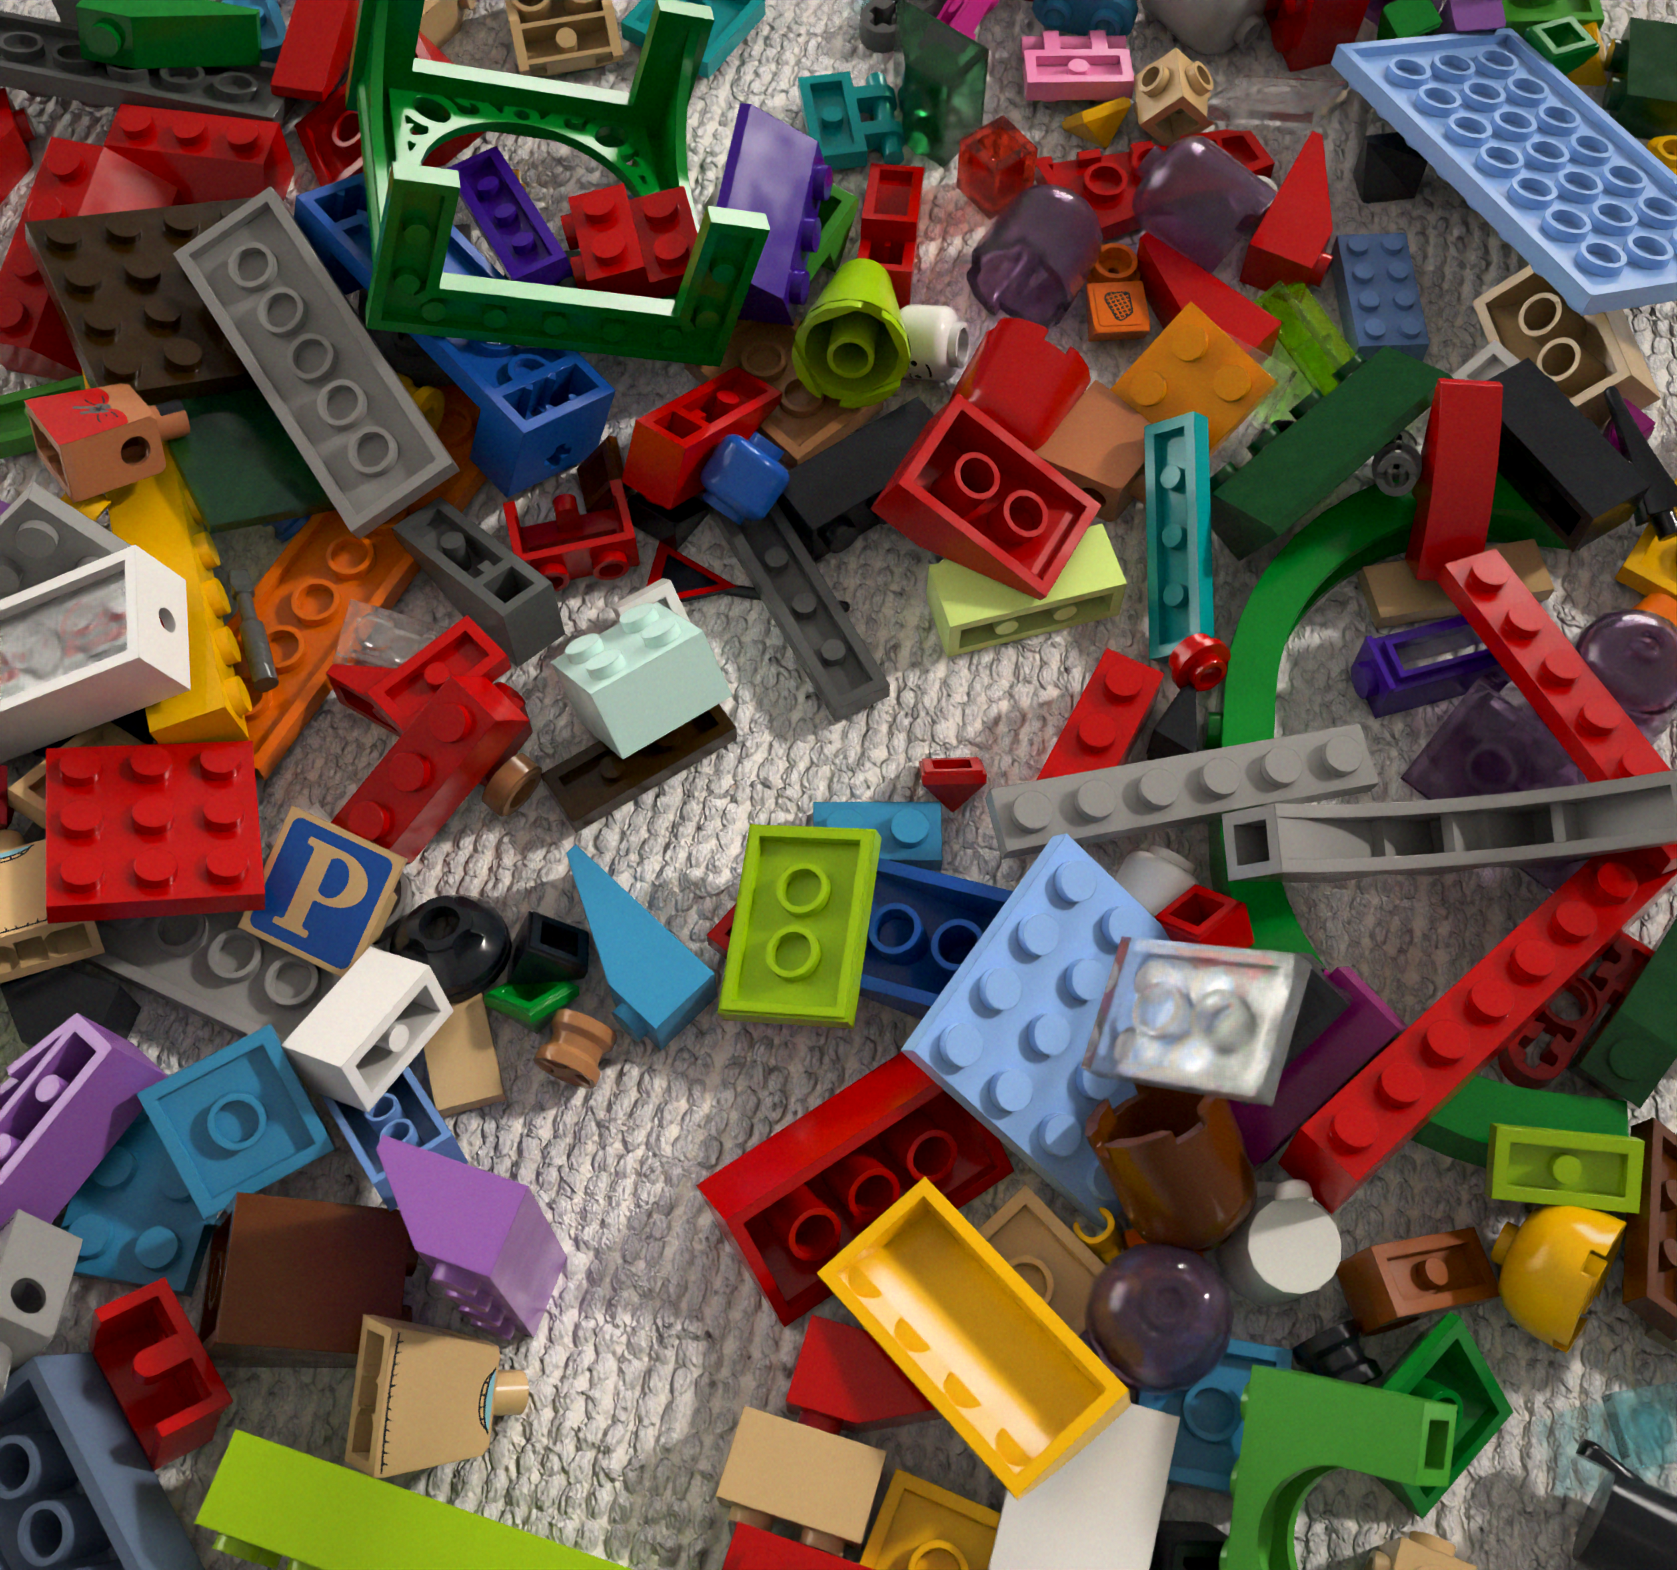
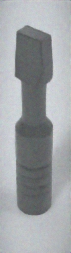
M247 569L229 570L230 592L232 599L237 601L242 620L239 632L253 687L257 691H270L278 686L279 680L264 623L257 618L252 599L255 596V591Z

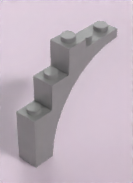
M1677 769L1572 786L1462 798L1364 804L1274 803L1222 814L1228 881L1336 883L1380 875L1434 876L1486 867L1540 868L1586 861L1594 856L1677 844Z

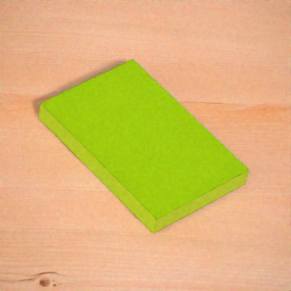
M750 824L717 1011L719 1016L728 1021L854 1029L882 840L876 829Z

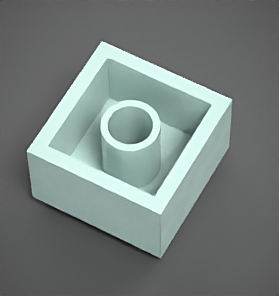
M658 602L654 604L644 603L630 608L620 616V623L601 634L591 633L573 640L566 646L565 654L551 661L581 724L622 759L733 696L704 631Z

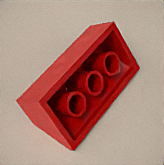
M56 137L50 138L0 270V364L6 370L58 381L83 375L78 358L25 240V222L176 206L179 204L182 196L179 188L104 146Z
M900 1052L696 1186L725 1239L783 1327H786L833 1295L831 1290L818 1277L817 1272L923 1177H926L958 1210L1013 1173L1014 1169L1000 1140L904 1053Z

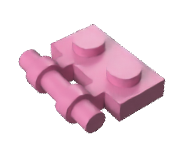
M1089 30L1087 36H1059L1058 31H1042L1041 36H1021L1020 57L1023 58L1022 68L1026 101L1040 100L1053 103L1060 100H1094L1097 102H1108L1123 96L1125 98L1129 97L1130 100L1132 99L1134 76L1130 50L1126 49L1125 35L1106 36L1105 30Z

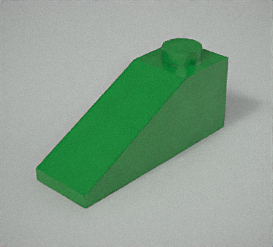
M80 0L75 6L82 59L134 69L260 65L262 62L259 9L212 0Z

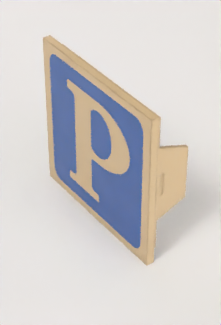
M291 806L263 868L265 910L244 911L238 928L342 978L369 946L379 940L398 898L394 893V889L408 859L296 806Z

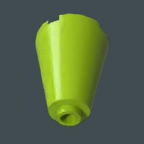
M857 258L843 264L803 318L795 332L791 355L795 372L807 390L821 399L822 394L830 398L840 400L839 406L851 409L874 406L894 395L908 371L911 359L908 335L890 276L886 269L876 261Z

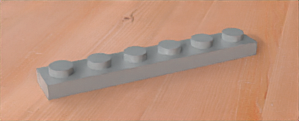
M1357 723L991 788L985 799L1001 859L1003 860L1041 853L1052 836L1067 833L1078 845H1085L1220 820L1224 813L1274 803L1306 804L1366 793L1373 790L1380 782L1361 725Z

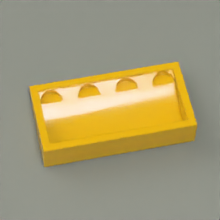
M923 1177L817 1272L818 1277L1017 1501L1057 1472L1131 1406L1129 1389L926 1177Z

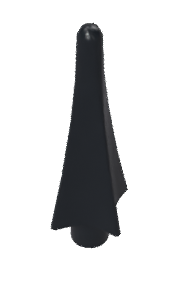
M1609 386L1604 390V397L1614 424L1621 454L1626 460L1637 467L1641 476L1651 485L1633 513L1635 525L1638 527L1651 522L1659 542L1677 536V485L1644 438L1619 390L1615 386Z

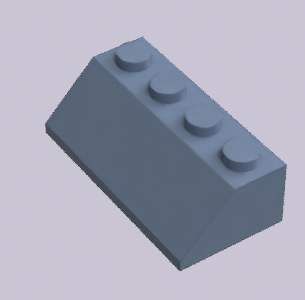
M91 1352L33 1356L8 1377L4 1396L0 1400V1570H205Z

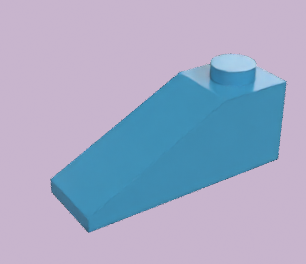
M574 845L566 854L616 1007L611 1014L619 1026L635 1041L639 1042L646 1036L655 1046L662 1050L718 997L715 974L583 850Z

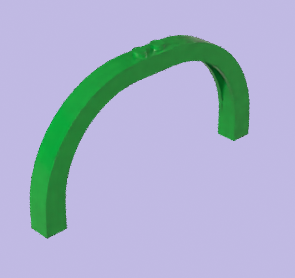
M1497 471L1486 542L1510 543L1535 539L1539 547L1570 550ZM1393 480L1392 482L1398 483L1399 480ZM1377 484L1360 490L1321 513L1299 531L1272 560L1254 587L1238 621L1229 647L1231 659L1227 664V672L1223 680L1218 684L1215 712L1207 711L1202 736L1203 749L1211 750L1274 738L1278 671L1285 644L1307 613L1338 584L1361 571L1362 567L1371 566L1388 557L1406 552L1417 507L1412 490L1402 496L1395 497L1386 495L1379 489ZM1222 819L1209 821V869L1213 891L1246 903L1255 943L1234 960L1247 955L1259 954L1283 965L1295 952L1312 954L1325 967L1305 937L1288 902L1282 882L1228 881ZM1252 983V989H1253V992L1255 993V992H1256V989H1255L1254 984ZM1477 1075L1410 1140L1447 1157L1486 1169L1490 1123L1629 1136L1627 1101L1540 1091L1500 1083Z

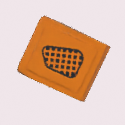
M1143 281L1088 283L1085 285L1088 342L1144 339L1150 333V318Z

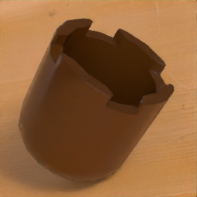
M1197 1067L1167 1069L1134 1081L1133 1084L1138 1094L1123 1101L1114 1109L1109 1099H1105L1098 1104L1086 1121V1138L1128 1221L1145 1242L1167 1251H1211L1226 1243L1231 1234L1247 1221L1255 1207L1258 1196L1257 1177L1220 1078L1213 1076L1210 1081L1203 1080Z

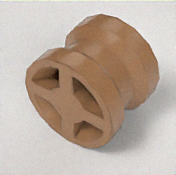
M558 1009L550 1023L553 1029L549 1043L538 1048L533 1061L541 1070L561 1081L574 1086L593 1089L596 1087L601 1076L598 1064L603 1054L613 1050L618 1039L617 1034L602 1022L588 1015L568 1009Z

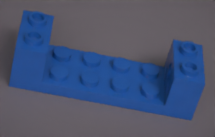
M364 172L296 195L294 219L343 293L347 295L363 288L369 292L373 262ZM452 225L443 272L507 280ZM408 333L481 409L469 459L506 498L584 461L599 446L616 390L577 351Z

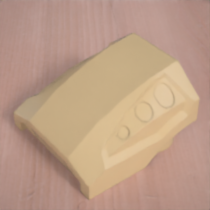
M505 0L520 75L548 76L596 68L623 60V51L612 0Z

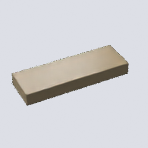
M1535 539L1485 547L1484 552L1497 549L1537 601H1544L1550 598L1555 588ZM1406 560L1362 567L1358 576L1376 629L1461 614L1437 581L1416 580Z

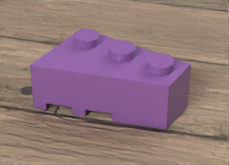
M79 1013L74 1014L9 1065L7 1071L10 1078L0 1085V1226L17 1209L51 1224L144 1109L137 1093L168 1077L132 1042Z

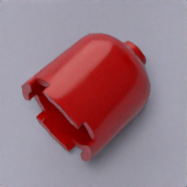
M1003 317L998 321L994 329L985 333L954 388L950 400L959 393L1034 452L1048 441L1079 398L1084 394L1091 382L1089 367L1075 348L1070 346L1066 354H1064L1058 347L1046 341L1044 338L1049 332L1046 327L1022 318Z

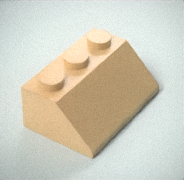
M1528 265L1472 301L1488 344L1497 340L1520 361L1529 358L1546 376L1554 380L1559 390L1586 418L1592 420L1599 430L1605 429L1611 418L1604 397V390L1607 387L1615 386L1622 398L1628 399L1640 410L1661 399L1623 309L1581 316L1566 304L1565 299L1543 277L1537 275L1532 270L1531 265Z

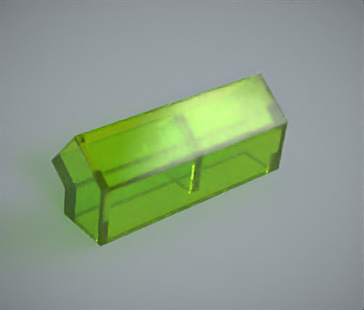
M1281 280L1278 281L1253 303L1282 322L1277 339L1313 389L1318 388L1325 396L1338 385L1331 375L1356 354L1302 280L1287 286Z

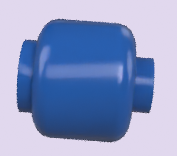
M756 431L749 440L738 434L725 436L699 474V480L706 489L701 498L739 525H742L746 518L751 521L763 520L790 481L787 469L778 463L785 452Z

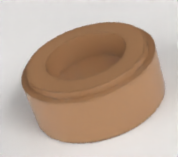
M524 753L515 755L491 778L483 792L482 802L500 817L513 814L526 803L537 789L542 779V768Z

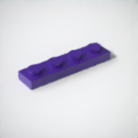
M497 146L446 168L458 170L461 187L459 196L509 280L555 286L558 282L574 275L567 255Z

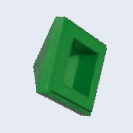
M568 981L512 985L506 982L483 997L487 1007L538 1034L551 1022L558 1009H565L580 993L579 986Z

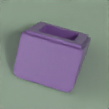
M1447 0L1439 13L1443 22L1436 32L1459 33L1504 28L1506 19L1502 0Z

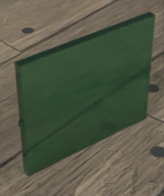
M259 388L180 400L188 416L190 435L164 441L210 534L292 518H303L308 515L336 510Z

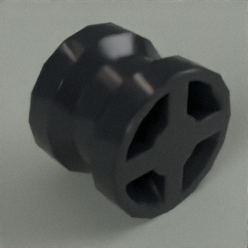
M1355 1319L1329 1328L1291 1349L1293 1350L1292 1356L1296 1364L1306 1367L1311 1374L1365 1385L1384 1374L1377 1360L1367 1357L1360 1346L1359 1341L1362 1332Z

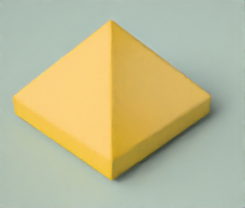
M1123 96L1065 117L1064 121L1061 122L1063 130L1107 149L1131 107L1130 99Z

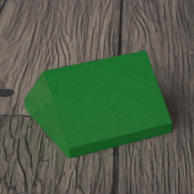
M1449 1312L1423 1330L1374 1385L1375 1388L1458 1406L1449 1487L1413 1486L1377 1476L1374 1477L1413 1514L1423 1519L1512 1415L1513 1410L1461 1317Z

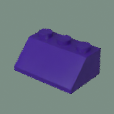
M740 103L716 207L764 213L767 216L770 232L738 319L794 326L798 305H805L809 295L810 275L806 267L809 253H816L819 248L821 220L818 217L821 201H828L831 194L833 181L832 167L825 165L817 140L758 107L747 103Z

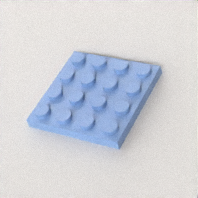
M1066 833L1052 836L900 1051L1095 1226L1107 1227L1108 1224L1103 1219L1098 1208L1103 1207L1109 1210L1115 1220L1122 1207L1086 1138L1085 1127L1088 1117L1098 1104L1105 1099H1109L1114 1109L1123 1101L1137 1095L1138 1093L1133 1083L1142 1077L1167 1069L1197 1067L1202 1079L1206 1077L1210 1070L1194 1053L1235 1012L1227 1001L1224 984L1217 977H1209L1200 972L1181 952L1177 951L1162 925Z

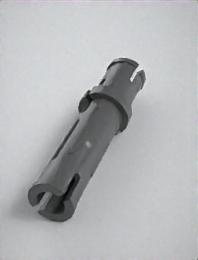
M1405 429L1374 455L1372 461V475L1376 480L1377 486L1386 495L1394 497L1410 492L1422 471L1421 455L1416 448L1417 440L1411 432ZM1393 469H1399V472H1393ZM1399 480L1398 483H1393L1392 481Z

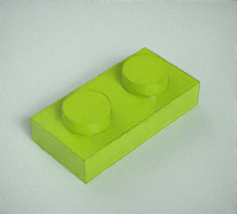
M1490 1123L1484 1194L1491 1199L1575 1206L1639 1214L1645 1141L1629 1136Z

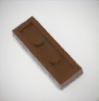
M1653 1117L1631 1126L1630 1137H1636L1645 1141L1639 1214L1627 1213L1625 1219L1627 1225L1625 1226L1622 1304L1670 1340L1675 1341L1677 1340V1135Z

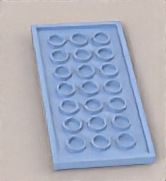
M1511 27L1337 44L1331 65L1348 81L1349 87L1359 92L1376 109L1377 115L1388 121L1405 138L1406 144L1417 150L1435 168L1436 174L1442 179L1447 180L1466 200L1467 205L1477 211L1498 232L1499 237L1510 244L1531 265L1532 270L1537 275L1543 277L1565 299L1566 304L1572 310L1578 312L1581 316L1596 315L1602 312L1677 301V175Z

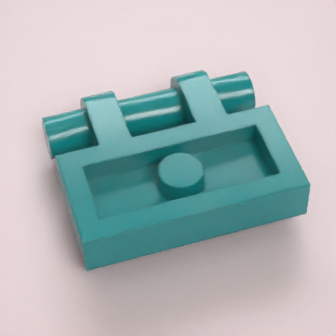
M850 71L798 77V95L806 134L819 142L825 165H830L832 170L867 166V149H876L879 153H882L884 164L899 165L904 161L902 148L905 146L906 139L903 126L895 119L894 115L898 106L894 89L887 84L886 76L883 73H871L866 78V85L853 87ZM868 113L874 118V121L861 122L860 114Z

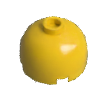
M1548 1204L1535 1208L1520 1227L1511 1222H1506L1495 1242L1490 1260L1502 1266L1498 1291L1504 1308L1516 1323L1540 1341L1568 1354L1588 1320L1580 1317V1314L1585 1315L1588 1312L1595 1297L1599 1298L1624 1238L1625 1231L1623 1229L1627 1225L1626 1222L1597 1209Z

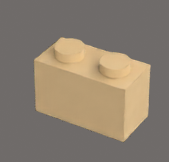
M744 1406L718 1486L716 1498L720 1505L731 1508L727 1521L737 1525L739 1521L771 1532L773 1522L802 1531L799 1543L842 1558L845 1546L861 1550L886 1462L887 1451Z

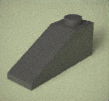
M439 496L392 527L396 539L463 617L468 615L508 655L509 661L517 668L565 635L552 582Z

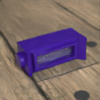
M1463 615L1374 639L1372 635L1366 636L1351 666L1353 688L1361 699L1367 700L1375 719L1511 683L1512 681Z

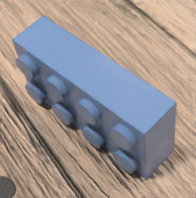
M1406 233L1337 235L1331 251V255L1334 256L1331 270L1349 360L1359 351L1368 360L1384 346H1388L1423 361L1430 342Z
M409 1066L406 1067L369 1112L321 1095L390 1212L397 1208L398 1204L376 1150L382 1135L465 1164L468 1163L452 1132Z

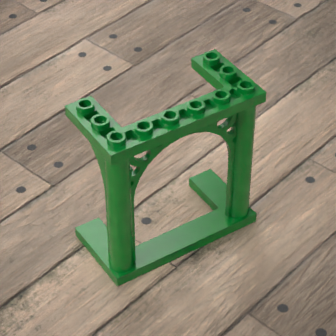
M360 0L346 85L345 103L346 110L358 112L373 262L365 309L367 329L720 367L769 235L770 227L767 216L764 213L707 206L701 226L699 227L687 167V109L714 24L711 6L678 0H656L630 92L414 58L425 0ZM412 131L422 135H412ZM490 131L556 141L578 150L613 173L624 183L634 198L685 186L698 235L679 292L660 298H651L443 272L461 188L458 170L422 166V163L436 147L450 139L469 133ZM631 160H633L631 166L628 165V164H626V163L630 162Z

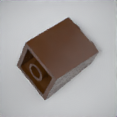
M237 1192L213 1225L198 1329V1337L215 1367L357 1368L363 1315H377L412 1322L411 1305H403L405 1276L412 1277L415 1272L419 1254L415 1251L400 1210L394 1209L390 1212L388 1208Z

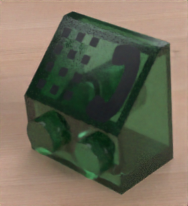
M900 0L895 7L893 89L898 105L896 109L898 121L903 126L905 145L909 146L916 154L925 156L944 168L982 131L989 49L906 0Z

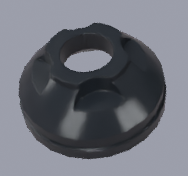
M453 894L429 899L409 912L399 923L391 938L389 953L429 965L449 1003L453 1004L482 993L499 978L510 959L512 942L505 921L498 910L489 902L476 896ZM451 916L460 920L457 929L445 938L433 940L423 936L429 923L437 918Z

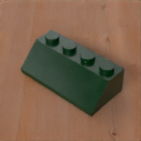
M1384 346L1368 360L1359 351L1331 375L1338 385L1324 396L1316 388L1289 410L1290 414L1295 418V421L1290 426L1280 432L1275 424H1273L1250 443L1246 449L1253 457L1237 469L1230 461L1210 477L1211 529L1238 561L1275 540L1431 407L1438 378L1453 379V377L1447 372L1388 346Z

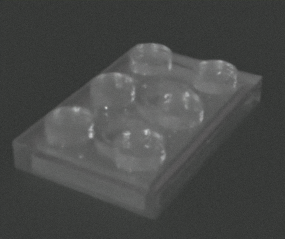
M1122 936L1081 1068L1100 1078L1272 1106L1312 964L1297 953Z

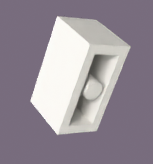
M369 947L281 1046L310 1091L369 1112L454 1010L429 965Z

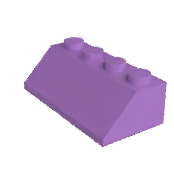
M382 1135L376 1148L415 1251L433 1271L431 1280L447 1288L445 1297L460 1304L458 1312L472 1319L470 1326L505 1341H511L514 1331L535 1337L567 1256L529 1186Z

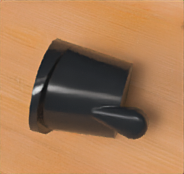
M1582 1440L1575 1454L1608 1471V1473L1598 1486L1584 1514L1573 1546V1559L1589 1570H1677V1496L1648 1484L1594 1441Z

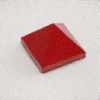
M978 757L922 758V761H918L922 785L952 813L987 783V773L981 759Z

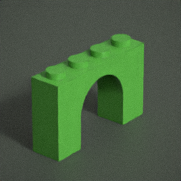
M1252 1364L1250 1381L1246 1384L1241 1396L1240 1412L1244 1421L1240 1458L1234 1464L1230 1477V1493L1234 1503L1229 1537L1225 1540L1220 1553L1219 1570H1298L1294 1551V1532L1299 1510L1312 1488L1323 1478L1335 1471L1349 1469L1413 1486L1449 1487L1458 1406L1288 1368Z

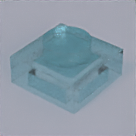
M1677 1382L1611 1392L1601 1397L1621 1462L1631 1471L1677 1463Z

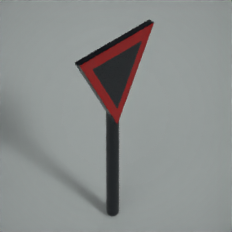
M659 541L647 586L662 578L671 580L681 603L721 594L761 600L754 587L732 584ZM838 600L845 613L848 612L850 604L847 601Z

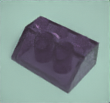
M1491 671L1476 680L1400 778L1428 800L1513 793L1590 783L1521 691L1495 671ZM1588 860L1540 868L1519 869L1553 894Z

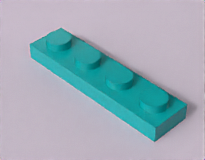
M1195 411L1144 426L1149 659L1163 664L1169 663L1172 651L1185 638L1198 633H1204L1214 638L1208 417Z

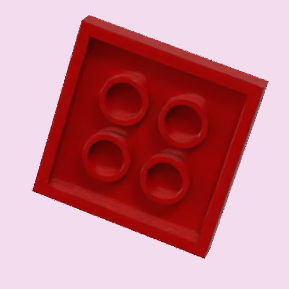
M253 741L46 748V913L48 924L265 910V886Z

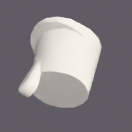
M1300 1179L1287 1180L1282 1183L1270 1181L1257 1182V1200L1247 1221L1231 1234L1226 1243L1216 1248V1256L1224 1278L1236 1293L1255 1304L1280 1306L1297 1301L1318 1290L1333 1277L1340 1263L1341 1239L1336 1224L1323 1208L1307 1200L1312 1198L1311 1186L1307 1181Z

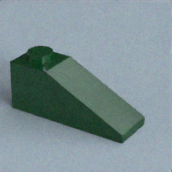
M1677 914L1566 1068L1608 1098L1627 1101V1109H1640L1677 1058Z

